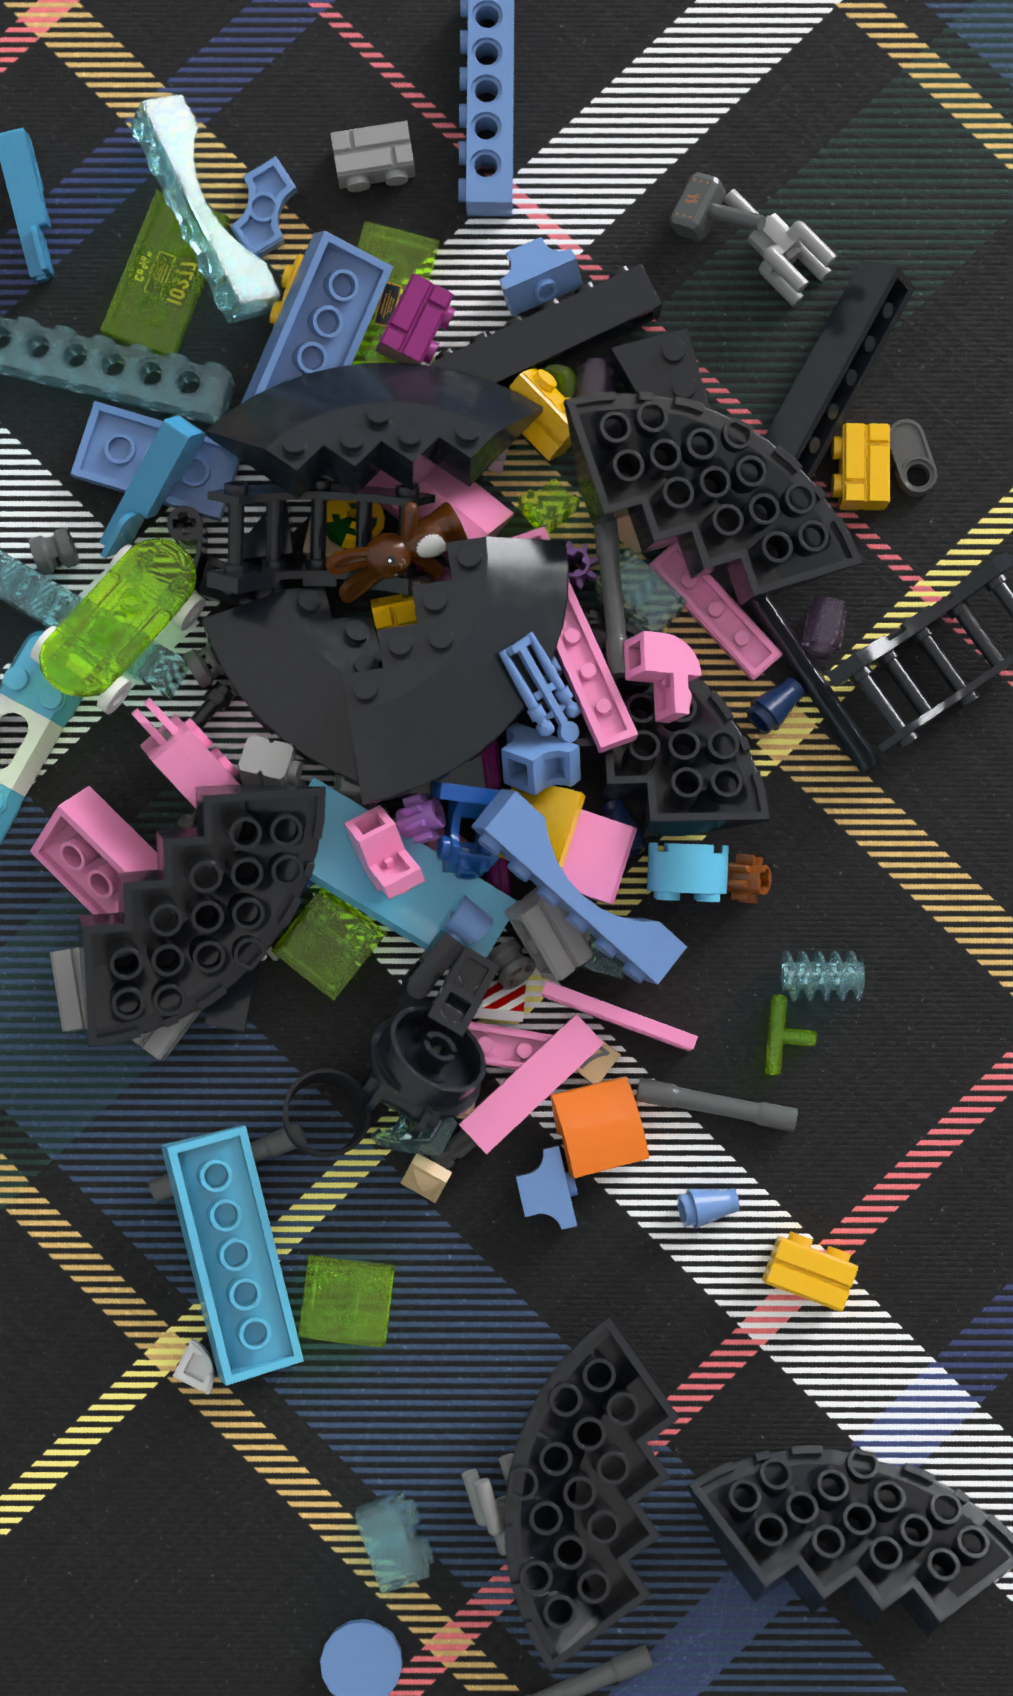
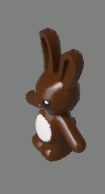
M409 501L402 508L400 535L381 533L373 537L365 547L337 551L330 555L326 560L325 566L333 575H342L362 568L342 584L339 590V596L345 603L353 602L382 578L390 579L403 575L410 567L412 561L434 578L441 577L444 573V568L433 557L440 556L447 550L446 542L468 539L462 523L452 506L448 502H444L430 514L418 519V505L413 501Z

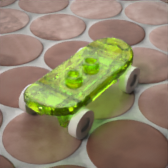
M160 538L144 540L134 546L127 544L121 548L110 562L106 575L58 627L52 626L48 628L33 646L30 657L40 664V670L44 678L55 689L68 695L90 697L101 693L97 701V707L106 714L114 712L125 700L132 686V682L122 676L123 673L171 620L173 625L181 631H185L195 622L205 606L206 600L194 592L196 569L190 554L181 545L171 540Z

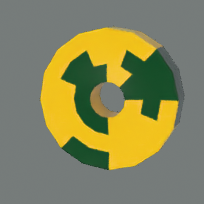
M327 500V537L342 548H355L356 522L351 521L348 517L356 519L357 501ZM373 503L372 538L381 534L384 528L385 516L379 503Z

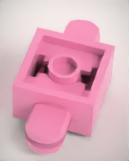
M150 697L144 704L163 724L158 730L138 708L131 713L151 735L140 745L141 748L195 808V787L240 785L234 779L239 774V771L217 747H214L211 751L208 750L214 743L191 718L183 722L175 714L169 719Z

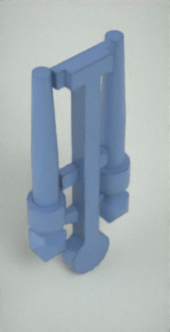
M529 632L526 636L499 652V655L528 708V715L532 722L538 724L536 728L540 736L546 737L555 731L552 722L549 720L554 718L558 724V738L565 742H574L579 736V728L576 723L568 721L567 718H576L581 714V708L577 702H573L571 690L568 685H564L534 633ZM531 644L550 681L548 684L526 647ZM518 653L538 689L535 693L532 694L527 683L511 660L510 656ZM541 698L544 699L550 710L548 713L545 712L541 703H537Z

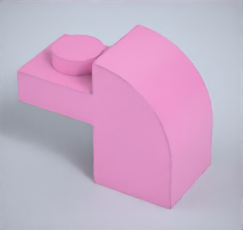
M642 631L625 640V680L653 683L655 722L671 723L690 714L689 707L692 698L691 692L688 689V682L702 676L699 661L693 650L680 638L667 633Z
M380 805L344 823L353 848L366 874L376 890H382L388 899L404 894L412 887L425 881L421 868L405 850L396 824Z

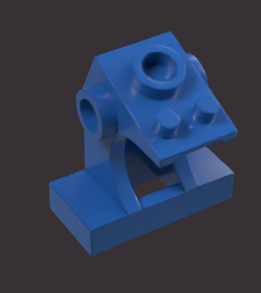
M432 781L430 797L449 800L444 836L441 835L439 837L436 851L437 859L442 860V872L455 873V877L459 879L473 880L482 876L486 871L490 870L491 866L495 865L499 855L496 856L490 853L478 842L481 835L476 832L475 843L459 841L461 817L478 819L499 793V789Z

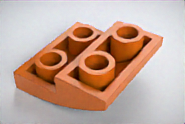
M626 1076L550 1095L556 1131L558 1135L562 1136L568 1171L571 1177L577 1178L650 1159L639 1111Z

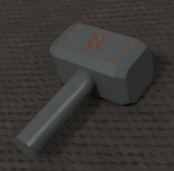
M697 172L689 178L670 216V224L677 235L699 242L706 237L714 219L762 231L766 223V217L722 205L726 196V190L720 180L715 176Z

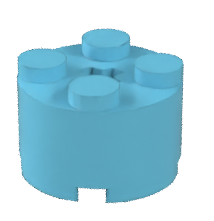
M649 842L647 891H654L653 898H656V900L680 901V893H693V900L720 902L721 894H727L729 845H719V853H714V845L664 843V851H658V843Z

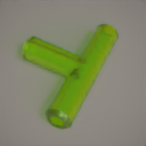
M773 995L771 997L765 1073L770 1075L781 1074L783 1044L813 1047L816 1045L817 1033L815 1031L785 1028L787 997L785 995Z

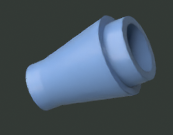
M734 1188L727 1190L687 1189L686 1194H681L677 1197L678 1212L684 1227L693 1226L697 1229L740 1210L739 1198Z

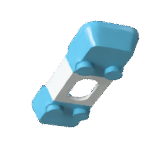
M44 630L36 631L24 640L0 683V719L8 713H16L24 717L28 723L27 735L13 760L7 767L0 769V844L19 813L21 803L65 725L73 717L91 683L87 685L65 668L66 664L56 656L43 666L30 657L33 646L45 632ZM64 641L60 649L69 657L75 655L96 671V663L90 654L70 642Z

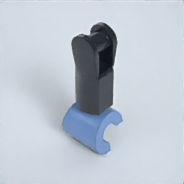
M464 895L455 912L450 910L444 921L443 926L448 932L446 933L441 930L419 957L420 960L416 961L402 979L403 990L415 999L425 998L440 979V975L445 973L464 949L460 942L462 941L466 945L478 942L492 927L493 918Z

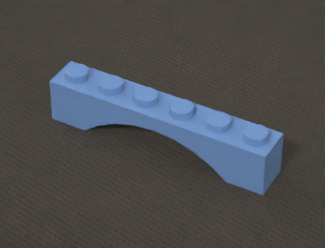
M501 789L471 826L481 835L478 842L486 850L496 856L500 852L510 861L507 868L514 875L525 882L530 879L538 886L539 889L536 894L543 901L554 908L559 905L566 911L568 915L565 917V920L581 933H585L587 930L595 937L594 946L607 957L612 959L616 956L625 965L622 967V971L635 982L641 984L644 980L658 985L687 948L683 942L659 921L647 918L616 916L599 908L584 897L568 880L556 860L548 838L545 817L518 792Z

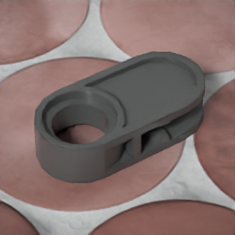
M901 419L895 422L890 427V462L901 491L906 495L921 497L931 490L937 479V468L922 427L914 420ZM912 467L922 468L927 473V483L918 487L912 485L907 479V471Z

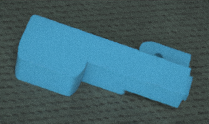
M24 128L0 133V163L29 275L33 281L47 282L50 281L49 278L55 277L43 231L50 229L51 223L42 192L44 188L33 145Z
M181 416L166 418L163 421L99 543L104 545V549L100 554L102 557L113 556L125 545H131L144 520L158 514L173 484L186 474L206 437V433Z

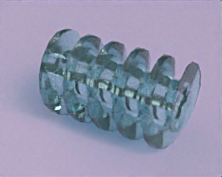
M789 951L782 952L780 958L781 995H783L784 990H788L792 1001H796L800 990H804L808 1001H813L816 990H820L824 1001H829L832 990H836L840 1001H845L848 990H852L856 1001H861L865 983L864 959L862 955L858 961L853 951H847L842 961L837 951H831L826 962L823 953L815 951L810 962L807 953L799 951L794 962Z

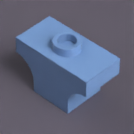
M542 237L507 251L506 255L510 271L506 276L499 279L506 306L512 317L583 285L578 261L572 249L553 250L545 244Z
M515 722L506 729L507 745L501 749L505 784L537 795L547 787L555 785L572 787L581 780L579 745L562 741L553 735L541 737L537 729Z
M558 1145L543 1148V1158L539 1166L531 1172L516 1175L524 1215L528 1217L536 1214H547L557 1220L561 1230L575 1227L577 1223L571 1201L572 1196L578 1195L575 1179L569 1175V1172L565 1173Z

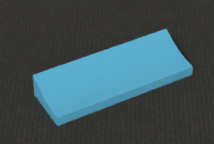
M313 777L308 786L325 787L326 797L322 838L319 839L318 850L314 860L315 867L309 880L426 950L441 930L446 933L448 932L443 926L444 921L450 910L454 912L457 910L461 899L465 895L490 915L494 921L487 934L478 942L466 945L461 941L460 944L487 958L509 921L505 910L516 903L517 900L480 878L464 880L455 877V873L442 872V860L437 859L436 851L425 844H421V842L415 844L412 837L404 838L399 829L398 832L404 848L421 868L425 881L412 887L404 894L388 899L382 890H376L366 874L344 825L345 822L369 810Z
M239 1125L189 1139L162 1144L161 1149L218 1379L225 1385H230L303 1362L304 1359L246 1125Z

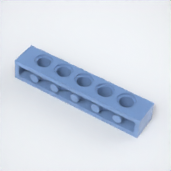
M460 0L461 18H468V30H460V54H467V67H460V91H467V104H459V128H467V140L459 141V165H466V178H459V202H466L467 216H513L514 0ZM484 20H491L496 25L484 28L479 23ZM485 56L496 60L490 65H483L478 62L480 58ZM484 93H490L496 97L491 102H482L478 99ZM483 130H490L496 134L493 138L487 140L477 136ZM482 167H490L496 171L489 177H482L476 173Z

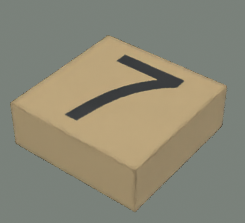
M604 1041V1044L576 1070L592 1084L601 1082L621 1056Z

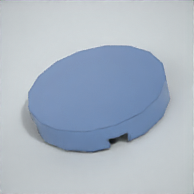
M368 1619L351 1620L336 1628L325 1643L320 1660L322 1678L334 1696H388L398 1683L403 1665L401 1647L394 1634L386 1627L384 1628L380 1624L375 1623V1621Z

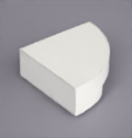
M192 1338L173 1377L209 1395L215 1379L214 1364L206 1348Z

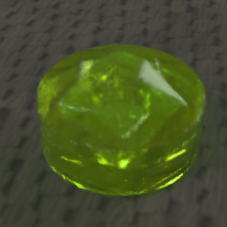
M552 364L542 369L554 377L557 382L555 388L565 398L573 397L577 389V379L569 367L562 364Z

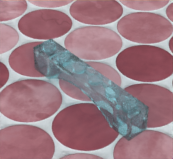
M178 94L141 101L130 124L133 137L140 143L147 157L150 172L157 177L164 192L165 202L173 210L180 224L182 237L189 243L197 259L198 269L201 275L206 277L211 287L217 308L223 312L228 324L269 314L274 302L278 300L281 293L265 261L248 251L224 229L204 200L198 185L193 162L194 140L198 126L183 95Z

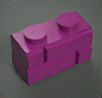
M411 274L375 351L398 363L421 364L424 362L430 365L439 346V343L435 342L433 338L438 328L446 331L456 309L449 306L454 297L453 293L432 284L431 281L417 274Z

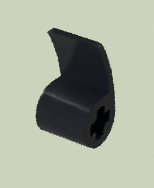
M180 506L170 512L167 518V528L174 541L180 547L196 549L191 572L187 578V583L192 589L198 587L205 558L207 557V528L200 514L195 509L189 506ZM191 521L194 527H190L191 533L184 535L180 528H184L183 523Z

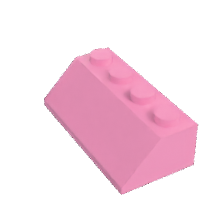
M439 466L418 485L420 486V492L435 494V503L418 506V519L430 514L444 502H448L458 515L468 539L486 536L496 537L514 516L511 510L476 482L468 487ZM381 470L365 486L396 489V485L401 483ZM379 503L382 508L397 520L399 519V506ZM447 550L441 554L445 559H447Z
M87 786L58 805L30 850L92 914L119 913L117 873L158 870L157 852L90 786Z

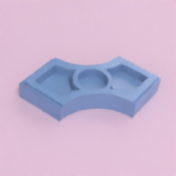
M276 156L244 175L249 191L248 204L243 215L231 226L234 236L252 263L285 244L279 228L280 215L287 201L297 193L296 186Z

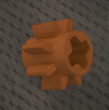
M737 854L736 863H728L727 892H732L731 900L756 904L758 895L768 893L772 875L770 868L767 865H762V857H755V855Z

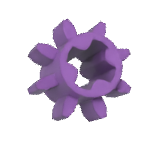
M568 541V563L573 564L576 560L582 562L581 570L576 569L574 573L569 572L568 579L571 585H576L577 590L582 592L583 582L586 579L592 582L596 581L597 575L589 570V568L596 566L599 563L598 557L589 558L587 543L580 549L573 548V544Z
M417 793L403 798L405 808L396 811V823L401 835L406 839L412 837L415 844L419 842L423 844L439 839L436 829L442 828L446 824L444 809L439 800L436 798L429 800L427 793L422 795Z

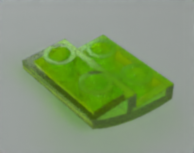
M321 887L271 952L334 1001L359 968L365 964L387 933L352 905Z
M308 1255L298 1337L353 1345L385 1347L395 1265Z

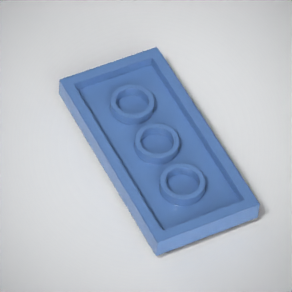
M94 401L70 474L75 479L125 493L163 421ZM206 436L186 474L173 484L163 505L172 508L189 506L195 509L200 516L221 522L227 503L208 500L207 492L224 489L225 482L235 481L241 460L221 450L222 447Z

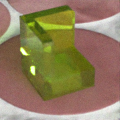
M552 479L536 493L530 489L519 498V509L535 529L545 526L547 533H550L579 510L580 499L576 494L570 496L556 479Z

